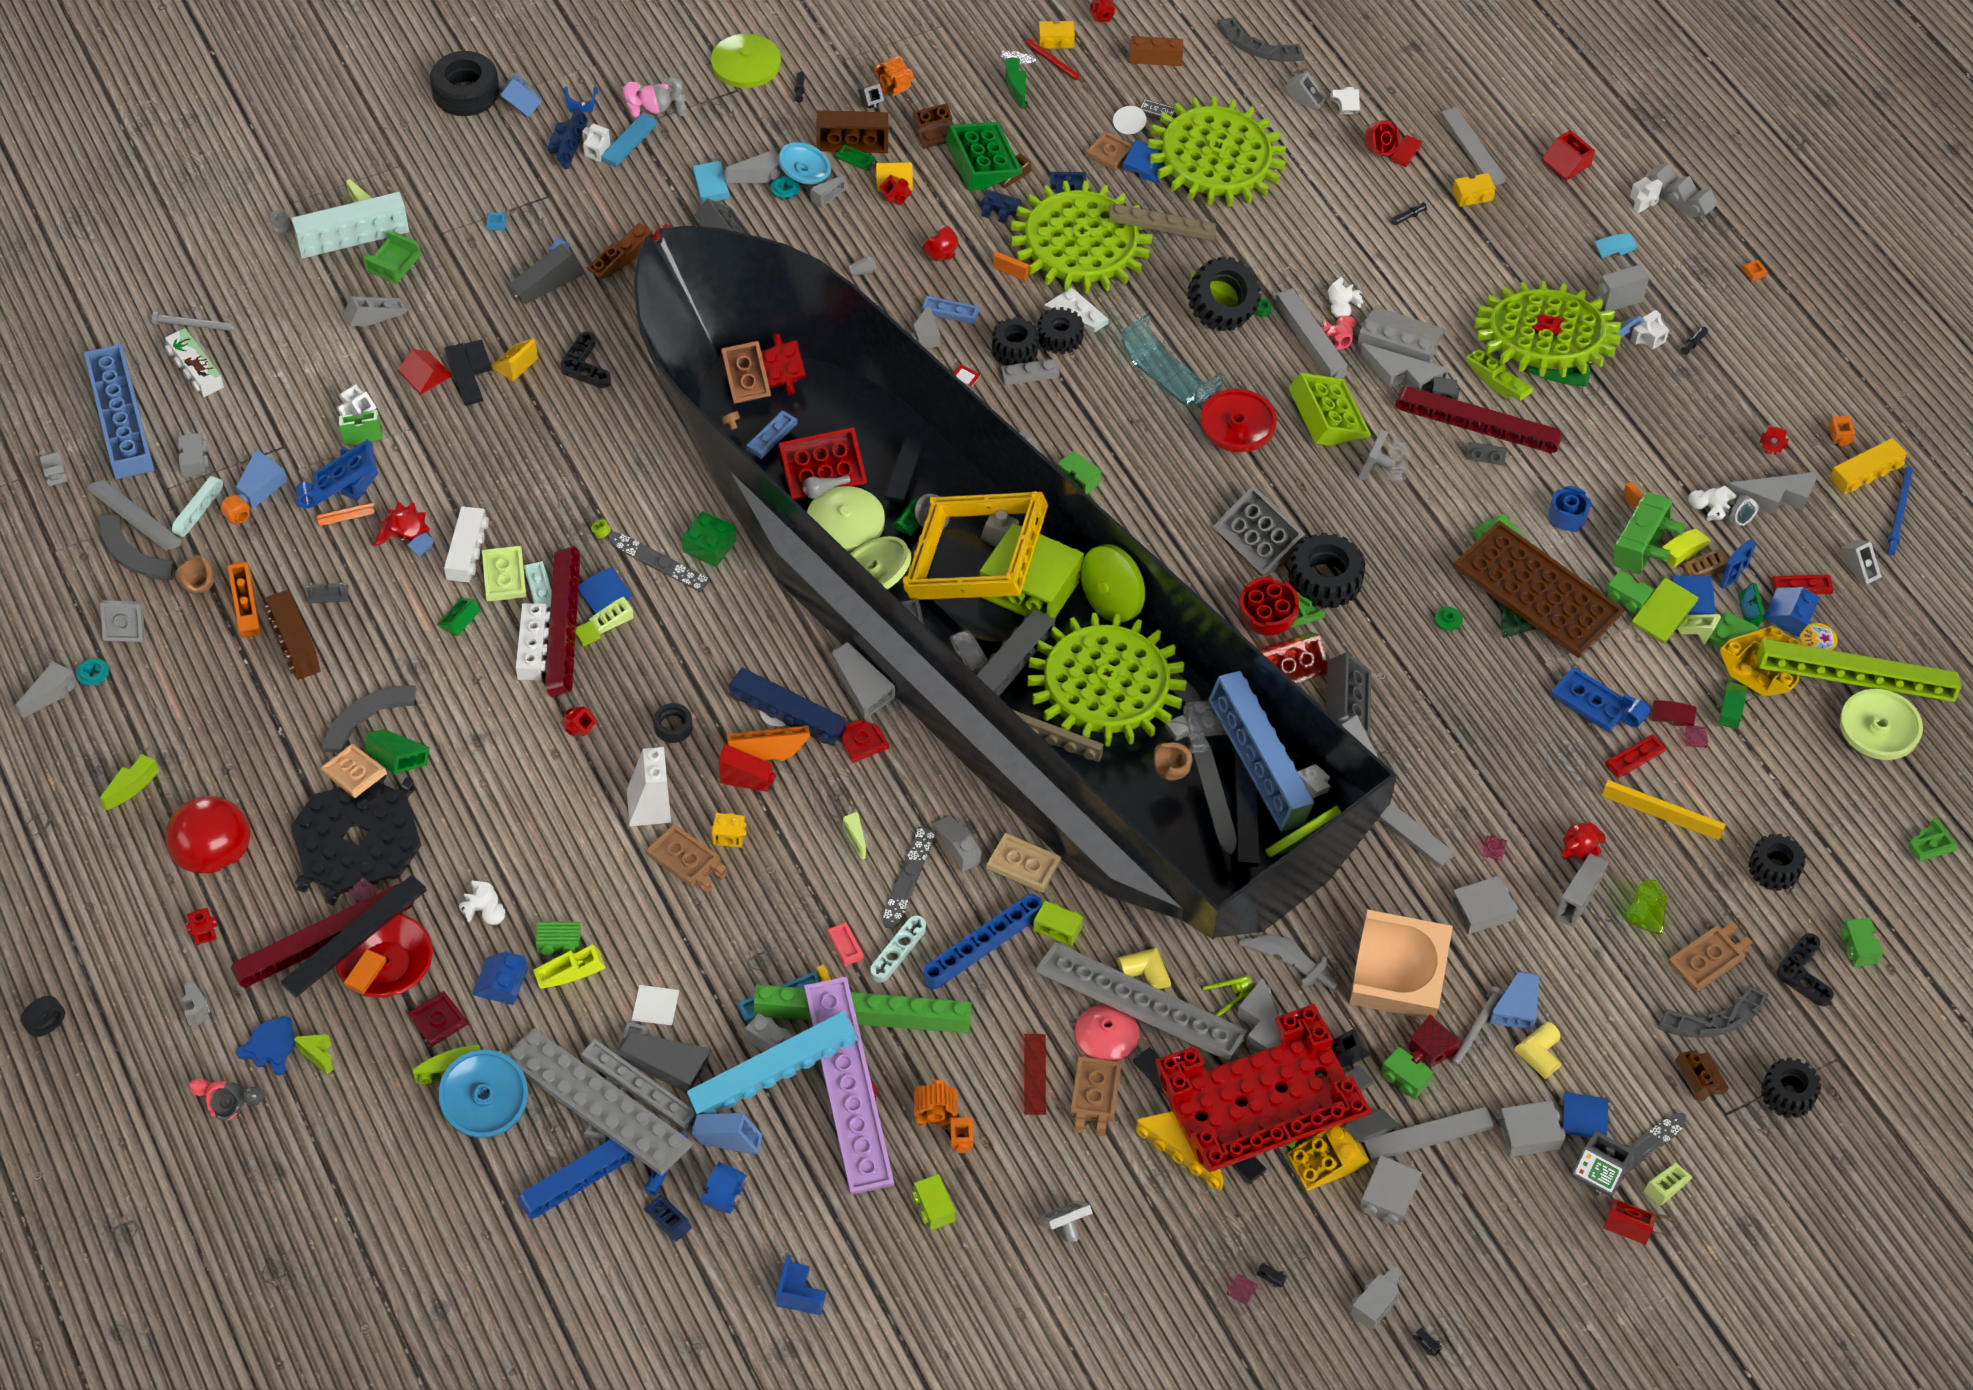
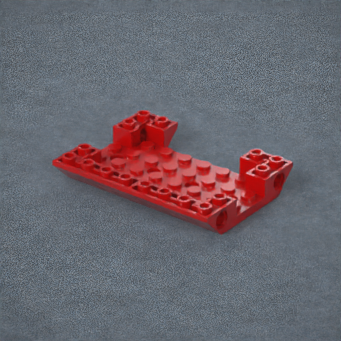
M1315 1004L1275 1017L1280 1045L1204 1071L1205 1063L1196 1045L1155 1060L1162 1090L1199 1165L1208 1172L1216 1171L1372 1113L1353 1075L1346 1076L1331 1048L1333 1038ZM1323 1071L1326 1077L1318 1078L1315 1072ZM1278 1085H1283L1286 1087L1287 1091L1281 1093L1278 1092L1275 1089V1087ZM1242 1099L1246 1101L1247 1105L1239 1107L1235 1101ZM1197 1114H1204L1207 1120L1198 1121L1195 1116Z

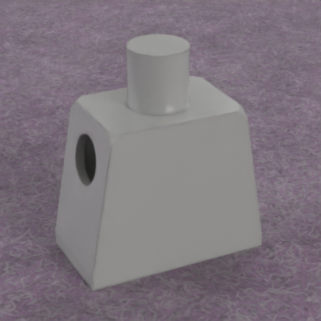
M999 510L996 515L989 516L981 539L988 546L996 548L1013 523L1019 525V522L1016 518L1008 516L1006 511Z

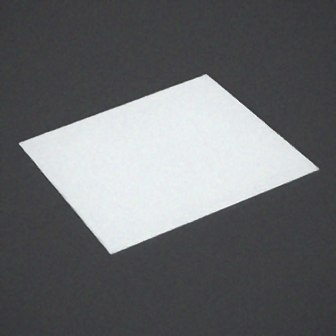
M639 985L632 1021L672 1025L679 990Z

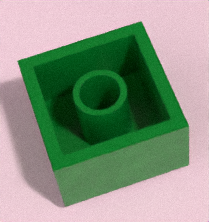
M702 511L682 537L683 552L717 568L737 541L736 526Z

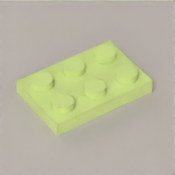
M521 546L482 550L487 602L527 597Z

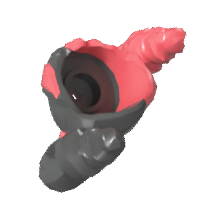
M197 1078L189 1083L190 1092L193 1095H205L210 1115L216 1116L221 1121H229L235 1118L244 1102L255 1106L262 1102L266 1096L265 1091L260 1087H250L247 1090H243L240 1085L233 1082L215 1081L211 1083L208 1080Z

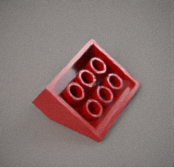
M854 427L780 442L777 446L781 467L790 496L793 499L807 497L802 490L803 483L812 476L817 478H838L848 475L850 477V483L836 487H854L867 484Z

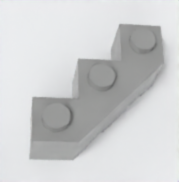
M1669 163L1656 165L1644 176V178L1647 177L1652 182L1657 179L1660 180L1663 184L1659 197L1691 217L1707 215L1718 204L1711 188L1697 191L1691 177L1676 178Z

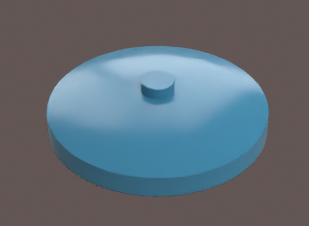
M475 1050L460 1056L446 1069L439 1086L440 1107L448 1123L460 1133L474 1138L496 1137L510 1130L522 1117L528 1100L527 1081L521 1068L507 1055L493 1050Z

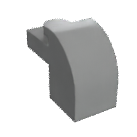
M59 452L40 456L48 486L68 482Z

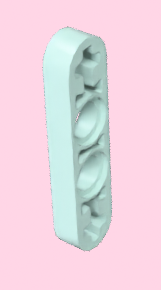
M214 476L208 478L174 521L172 526L174 534L184 537L222 490L223 481Z
M912 916L907 920L872 964L870 970L872 980L877 983L888 980L926 931L924 918ZM919 924V925H920V928H919V927H916V928L914 929V931H913V934H911V932H912V930H913V925H914V926H917V925ZM901 938H908L910 943L908 945H901L898 941ZM889 953H895L898 955V958L896 960H888L886 956ZM884 967V974L881 972L879 974H876V970L881 971V969Z

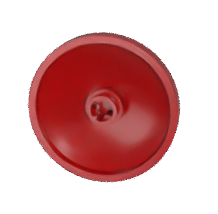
M1228 389L1214 394L1205 402L1200 417L1201 428L1206 438L1214 445L1232 452H1249L1263 447L1273 437L1277 423L1275 410L1269 401L1255 392L1244 389Z

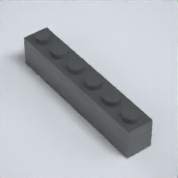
M1034 609L1031 614H1027L1022 624L1013 630L1011 637L1003 641L997 653L994 652L989 662L979 669L977 676L999 696L1029 662L1030 657L1036 654L1038 641L1040 640L1045 643L1051 636V628L1055 627V619L1037 609Z

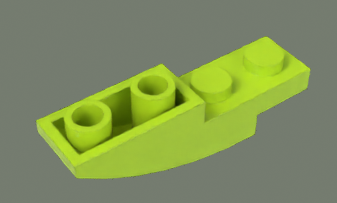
M1478 348L1465 357V360L1474 372L1504 398L1507 399L1512 396L1521 401L1533 393V386L1506 371V364H1501L1499 360Z
M474 1045L457 1048L428 1059L413 1069L415 1082L425 1085L432 1082H441L444 1072L453 1061L468 1052L480 1050V1046Z

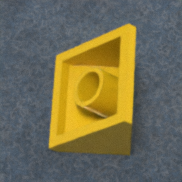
M912 162L876 163L877 192L881 191L879 186L890 174L898 178H904L909 184V189L913 191Z
M533 338L516 343L491 367L508 379L516 380L538 359L536 341Z

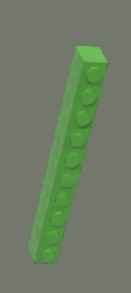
M756 984L754 1016L760 1013L764 1017L812 1021L804 988ZM851 992L858 1025L969 1034L972 1002Z

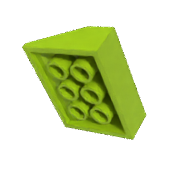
M1300 372L1288 387L1315 444L1331 446L1371 436L1344 379Z

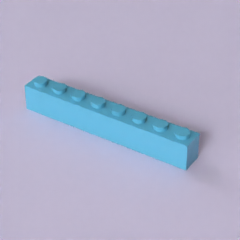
M842 1011L688 1090L687 1093L697 1114H717L718 1111L724 1108L734 1107L743 1098L748 1099L755 1096L757 1091L763 1088L773 1087L782 1078L787 1079L794 1076L796 1071L802 1068L812 1067L821 1058H829L835 1054V1051L851 1047L859 1038L848 1015Z

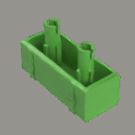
M1645 492L1614 546L1615 567L1641 574L1650 557L1667 562L1670 550L1656 546L1665 530L1682 535L1685 529V523L1671 520V499Z

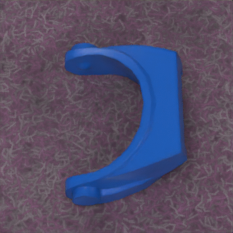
M565 86L563 93H565L569 111L574 112L576 108H580L582 112H592L598 88L593 87L592 99L587 102H577L569 96L568 86Z

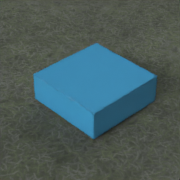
M488 212L486 229L505 231L506 213Z

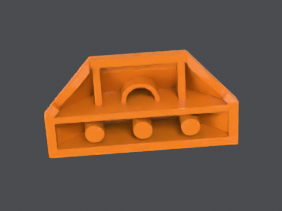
M808 725L727 734L729 746L764 761L774 759L776 761H784L787 758H792L810 738Z

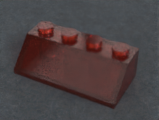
M1309 632L1258 649L1295 683L1327 673V660L1320 634Z

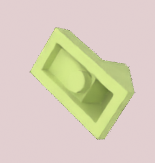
M1720 614L1687 615L1678 627L1681 635L1698 634L1705 645L1721 616Z

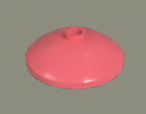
M1100 1004L1084 1011L1077 1020L1075 1026L1076 1043L1080 1050L1089 1058L1118 1062L1131 1055L1138 1045L1140 1032L1136 1019L1109 1005Z

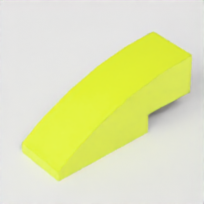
M1693 529L1672 539L1662 548L1670 550L1667 563L1675 568L1682 561L1687 562L1711 543V540L1698 529Z
M592 944L575 954L569 951L533 971L539 987L543 989L582 979L606 967L600 951Z

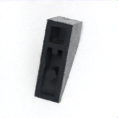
M1355 1028L1333 1039L1331 1048L1341 1067L1352 1065L1371 1055L1364 1037ZM1317 1071V1072H1315V1075L1321 1074V1073H1324V1072H1323V1071Z

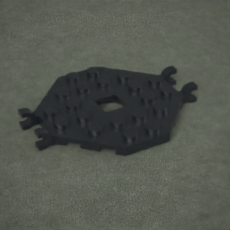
M384 775L356 798L352 797L341 787L312 795L291 825L304 873L295 881V884L299 885L297 890L305 894L312 881L329 889L324 893V897H327L326 903L334 906L339 896L349 892V889L362 886V888L368 887L388 878H391V880L400 878L421 847L420 838L408 802V797L415 790V787L411 786L413 780L406 777L402 782L400 791L381 784L387 777ZM358 826L369 832L360 845L343 839L349 828Z

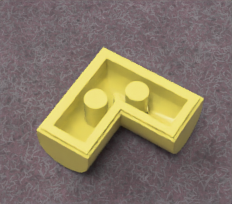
M1157 947L1117 958V963L1122 973L1130 977L1144 974L1147 984L1156 989L1171 986V981Z
M1545 1022L1514 1049L1544 1079L1548 1078L1561 1066V1062L1548 1051L1549 1048L1560 1040V1032L1551 1022Z

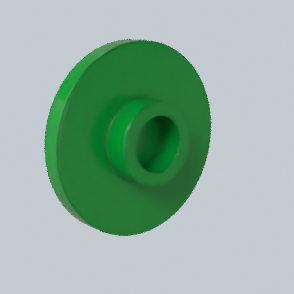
M1443 607L1435 614L1437 626L1446 631L1458 629L1463 621L1462 614L1452 607Z

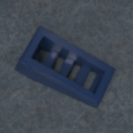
M662 1195L658 1196L644 1208V1211L674 1242H677L692 1228L688 1218ZM661 1206H665L658 1213H655Z

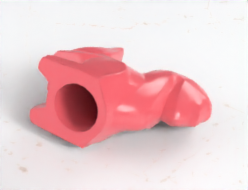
M1340 316L1336 321V325L1333 326L1326 320H1323L1321 328L1331 342H1336L1335 348L1341 350L1349 347L1352 343L1353 329L1356 328L1357 323L1351 316Z

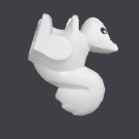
M1342 277L1335 281L1327 291L1329 300L1332 303L1331 312L1336 318L1351 315L1349 302L1358 308H1361L1363 303L1362 292L1360 290L1352 291L1353 284L1345 288L1342 285L1344 281Z
M1722 486L1721 488L1709 489L1706 492L1695 490L1689 494L1688 502L1694 509H1703L1707 506L1711 508L1707 514V521L1722 520L1726 517V513L1730 512L1728 504H1735L1733 499L1736 498V495L1726 486Z
M471 881L474 893L464 894L466 901L459 904V909L466 916L467 921L470 922L475 911H482V919L485 923L496 925L502 922L505 918V909H503L502 904H498V896L494 891V887L487 882Z

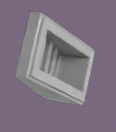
M842 175L813 187L810 190L811 201L820 208L846 190V176Z

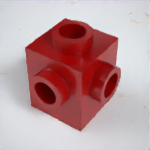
M1092 0L1089 10L1094 20L1110 22L1111 17L1115 14L1116 7L1112 0Z
M891 174L879 186L885 199L890 203L894 202L898 205H901L912 193L908 187V182L904 178H898Z
M1770 425L1767 426L1766 433L1762 432L1759 442L1762 444V448L1765 449V453L1776 455L1777 452L1781 453L1782 449L1786 450L1789 440L1786 438L1787 430ZM1777 438V442L1772 444L1771 439Z
M583 706L568 709L560 723L565 727L564 729L569 735L575 737L587 735L597 720Z
M208 908L197 909L187 913L189 922L185 923L188 935H193L196 945L217 939L214 928L218 927L215 915H210Z

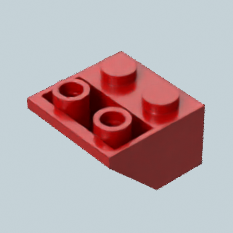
M1569 130L1555 140L1541 161L1567 181L1592 165L1595 150Z

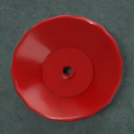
M398 914L336 965L337 975L345 982L368 949L386 957V961L389 962L384 964L363 996L387 998L402 994L418 984L431 966L434 950L430 935L418 921L406 915Z

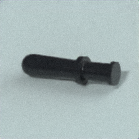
M802 71L796 74V86L794 88L796 93L794 100L798 103L803 101V94L805 92V74Z
M1422 202L1416 207L1412 206L1408 211L1394 216L1392 223L1398 225L1412 216H1418V213L1427 210L1426 203Z
M1701 327L1692 338L1687 340V344L1681 348L1682 354L1688 355L1691 349L1697 347V343L1708 333L1706 327Z

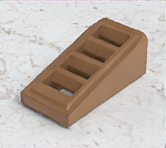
M1717 549L1683 563V567L1688 576H1710L1725 572L1728 559L1722 549Z

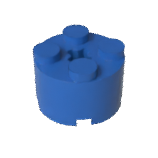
M1565 486L1564 489L1556 490L1553 494L1548 513L1550 524L1563 530L1579 531L1586 523L1591 506V500L1586 496V492L1575 486Z
M719 1161L705 1186L707 1187V1193L702 1194L700 1203L722 1213L731 1214L736 1204L737 1194L740 1195L744 1188L746 1174Z

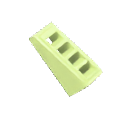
M346 180L348 194L354 203L371 199L352 180Z
M622 597L589 618V621H592L601 634L633 619V610L627 600ZM599 620H602L604 623L602 626L598 622Z
M854 812L843 817V830L860 859L863 860L866 858V844L858 812Z
M1675 1162L1649 1181L1644 1193L1658 1206H1661L1692 1179V1176ZM1672 1173H1674L1681 1180L1679 1181Z

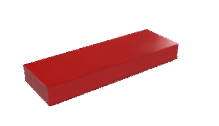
M1830 575L1772 576L1771 578L1773 592L1777 588L1803 587L1816 595L1833 594L1834 591Z
M1652 734L1607 760L1605 766L1619 779L1664 753L1666 748Z

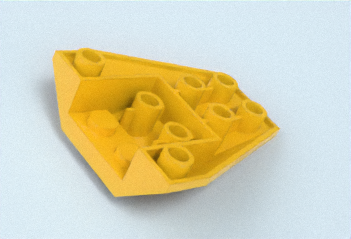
M1769 626L1730 639L1721 647L1720 652L1729 675L1764 697L1788 693L1799 681L1800 675L1759 668L1757 652L1762 639L1803 645L1799 640L1788 636L1778 628Z

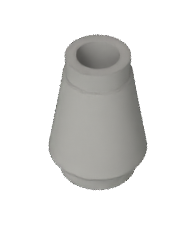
M866 256L848 266L851 276L870 274L877 270L873 256Z

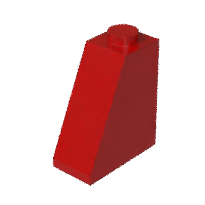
M723 744L719 758L720 784L769 792L770 785H774L776 773L773 772V764Z

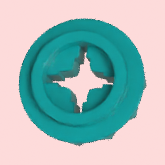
M789 176L778 177L771 183V192L776 198L782 197L784 200L788 197L791 199L792 196H797L799 191V183Z
M98 658L83 661L76 670V677L81 685L86 684L88 687L94 684L98 686L100 682H105V678L109 676L107 663ZM94 670H96V673L93 674L92 677H90L89 673H92Z

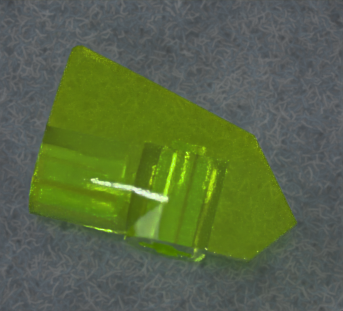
M1643 880L1625 914V918L1629 923L1641 929L1662 934L1667 896L1657 880Z

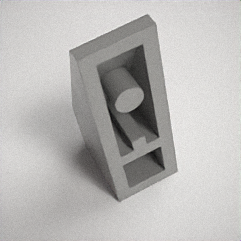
M768 151L726 167L724 182L766 183L780 177L781 173L779 160Z
M351 296L344 315L350 326H369L406 314L407 309L401 298Z
M52 662L16 703L15 706L19 717L24 718L64 698L69 691L74 689L77 683L73 671Z
M947 816L932 823L934 830L937 831L936 833L962 872L980 864V848L973 837L952 816Z

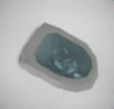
M1741 495L1731 509L1730 522L1734 526H1743L1750 523L1760 508L1759 505L1749 496Z

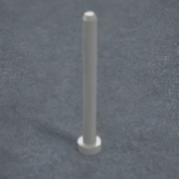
M156 311L152 314V324L158 325L161 322L234 331L236 328L232 323L160 315V312Z
M1492 987L1490 990L1491 996L1452 1059L1453 1064L1458 1065L1461 1063L1496 1003L1505 993L1499 987Z

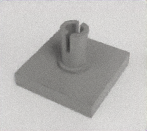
M1381 429L1358 476L1359 479L1365 481L1373 464L1376 463L1392 470L1397 459L1381 453L1382 445L1388 435L1387 431Z
M102 600L100 602L103 641L143 642L145 640L143 604L141 601Z
M1077 1200L1037 1216L1039 1225L1051 1230L1062 1226L1067 1243H1071L1080 1239L1074 1221L1093 1212L1089 1204Z

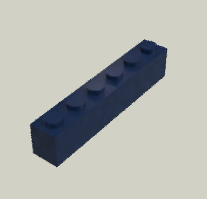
M741 667L729 683V693L734 700L742 701L752 709H758L769 717L782 721L789 727L808 725L810 736L817 738L823 744L834 746L845 730V717Z

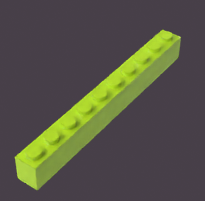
M1762 639L1757 652L1760 669L1956 702L1962 687L1959 674L1954 671L1769 639Z

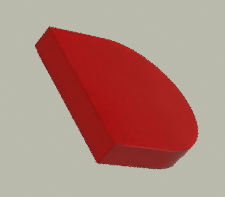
M863 720L851 722L845 727L842 734L843 748L852 763L889 749V743L874 723L863 722Z

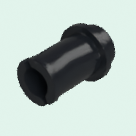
M1264 1262L1260 1265L1258 1269L1260 1271H1257L1256 1274L1274 1284L1273 1287L1275 1288L1277 1286L1281 1288L1287 1278L1284 1275V1271L1279 1272Z
M1420 1328L1416 1332L1417 1336H1413V1339L1427 1351V1355L1435 1357L1442 1349L1441 1342L1433 1339L1424 1328Z

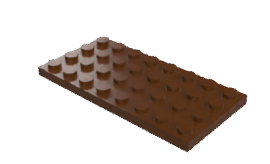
M1500 520L1453 564L1455 570L1578 659L1625 611Z

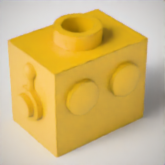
M716 813L714 825L711 826L713 845L742 848L743 839L747 834V830H745L747 825L745 823V816L734 813Z

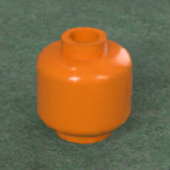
M231 495L223 500L220 511L231 523L238 524L248 519L250 506L240 496Z

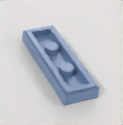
M926 296L921 313H923L926 307H930L933 316L975 324L980 307Z
M782 410L746 445V450L762 459L797 424V419Z

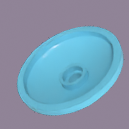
M800 142L789 143L779 153L778 160L782 170L791 179L799 183L808 185L822 183L831 172V165L826 155L812 145Z

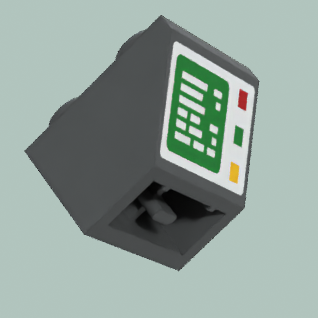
M1595 1131L1585 1146L1572 1177L1612 1198L1631 1169L1636 1152Z

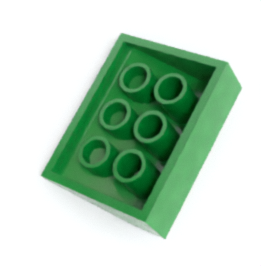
M999 122L949 125L945 142L968 190L986 189L1022 174V169Z

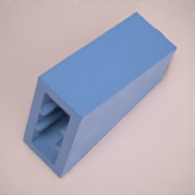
M256 450L236 486L238 496L253 509L287 482L285 471L259 450Z
M1518 972L1494 1008L1490 1024L1533 1030L1537 1018L1540 975H1534L1530 972Z
M744 1113L697 1114L692 1127V1135L701 1145L758 1154L762 1133Z

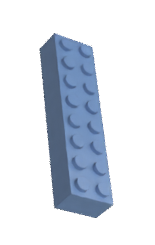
M122 344L84 352L116 480L154 471Z
M1241 671L1219 676L1209 697V702L1280 831L1283 832L1303 826L1314 805L1312 795L1308 793L1302 777L1298 775L1293 761L1289 759L1284 745L1280 743L1275 729L1271 727L1265 711L1261 709L1256 695L1252 693L1248 681L1243 677Z

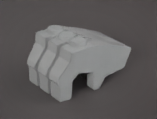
M190 980L184 985L186 995L183 996L182 1001L184 1004H189L186 1008L185 1016L189 1026L199 1025L205 1019L210 1018V1007L193 980Z

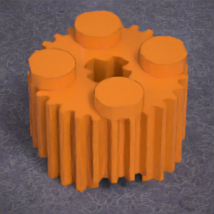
M899 55L883 61L873 69L874 74L878 76L877 79L879 81L877 84H880L882 93L887 92V94L893 97L911 87V79L914 78L913 72L907 69L903 58Z
M934 1080L931 1085L927 1084V1086H916L914 1088V1116L917 1124L926 1126L927 1122L928 1124L938 1123V1127L949 1126L950 1118L957 1117V1090L945 1085V1081Z

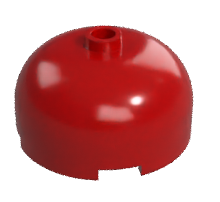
M1260 577L1250 581L1245 585L1239 598V614L1243 623L1251 631L1260 635L1273 636L1285 632L1293 625L1298 615L1299 597L1296 590L1288 582L1283 583L1273 580V577Z

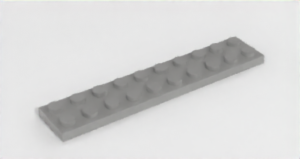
M1057 942L1054 943L1037 966V973L1181 1040L1196 1045L1229 1062L1248 1032L1246 1029Z
M535 1028L505 1054L518 1064L525 1077L661 1176L692 1147V1142Z

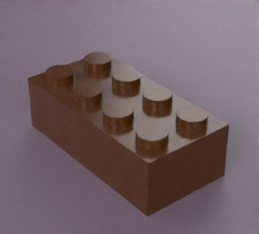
M817 110L816 142L817 149L820 151L839 152L844 145H847L864 153H888L889 112ZM845 148L844 152H851V149Z
M289 589L267 596L268 605L265 606V610L269 617L268 621L271 629L275 631L274 635L277 643L281 645L283 657L288 661L287 665L290 673H295L297 680L321 672L315 647Z

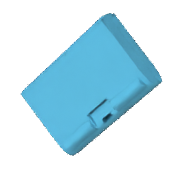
M717 161L693 166L702 204L707 198L713 201L729 198L727 183L724 182L721 162Z

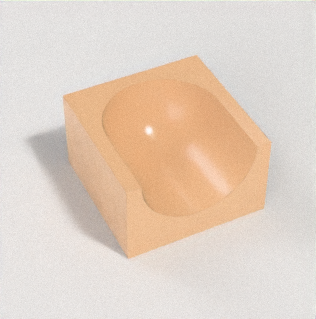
M1367 910L1349 1004L1426 1019L1431 1014L1435 1018L1440 1004L1453 926Z

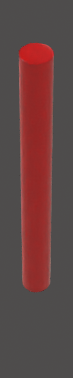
M1030 38L1027 39L1026 45L1071 78L1078 80L1080 75Z

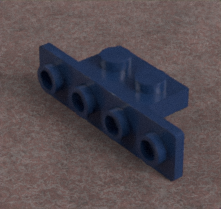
M580 108L575 109L570 121L560 122L555 126L547 147L550 154L557 153L556 159L565 170L570 167L582 137V131L588 122V118Z

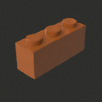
M1131 36L1130 64L1182 66L1183 39Z

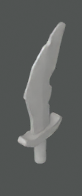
M1260 935L1256 938L1248 937L1239 941V946L1250 948L1268 956L1278 955L1282 962L1290 966L1294 965L1298 971L1307 976L1301 980L1302 987L1311 986L1317 980L1333 991L1339 986V984L1323 974L1326 969L1327 958L1323 957L1322 961L1317 965L1297 946L1295 940L1276 935Z

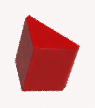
M411 349L399 368V373L420 395L452 377L451 373L430 352Z
M1614 1198L1603 1229L1646 1245L1654 1227L1656 1214Z

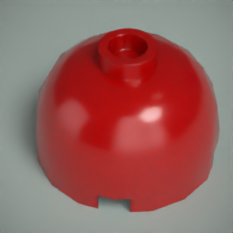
M1380 120L1372 123L1367 128L1364 136L1365 146L1374 155H1392L1395 148L1399 146L1400 133L1399 129L1392 124L1393 122Z
M945 226L937 231L938 234L935 237L931 236L922 246L924 253L932 260L943 261L947 259L949 261L956 255L954 251L958 247L957 235L949 226Z

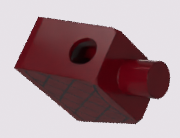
M1430 1014L1411 1037L1408 1048L1411 1051L1410 1055L1413 1056L1412 1061L1418 1064L1422 1061L1425 1065L1432 1068L1456 1054L1460 1040Z

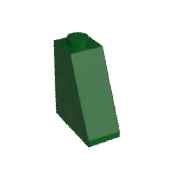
M382 729L367 733L364 751L391 773L397 774L427 766L430 748L424 744Z

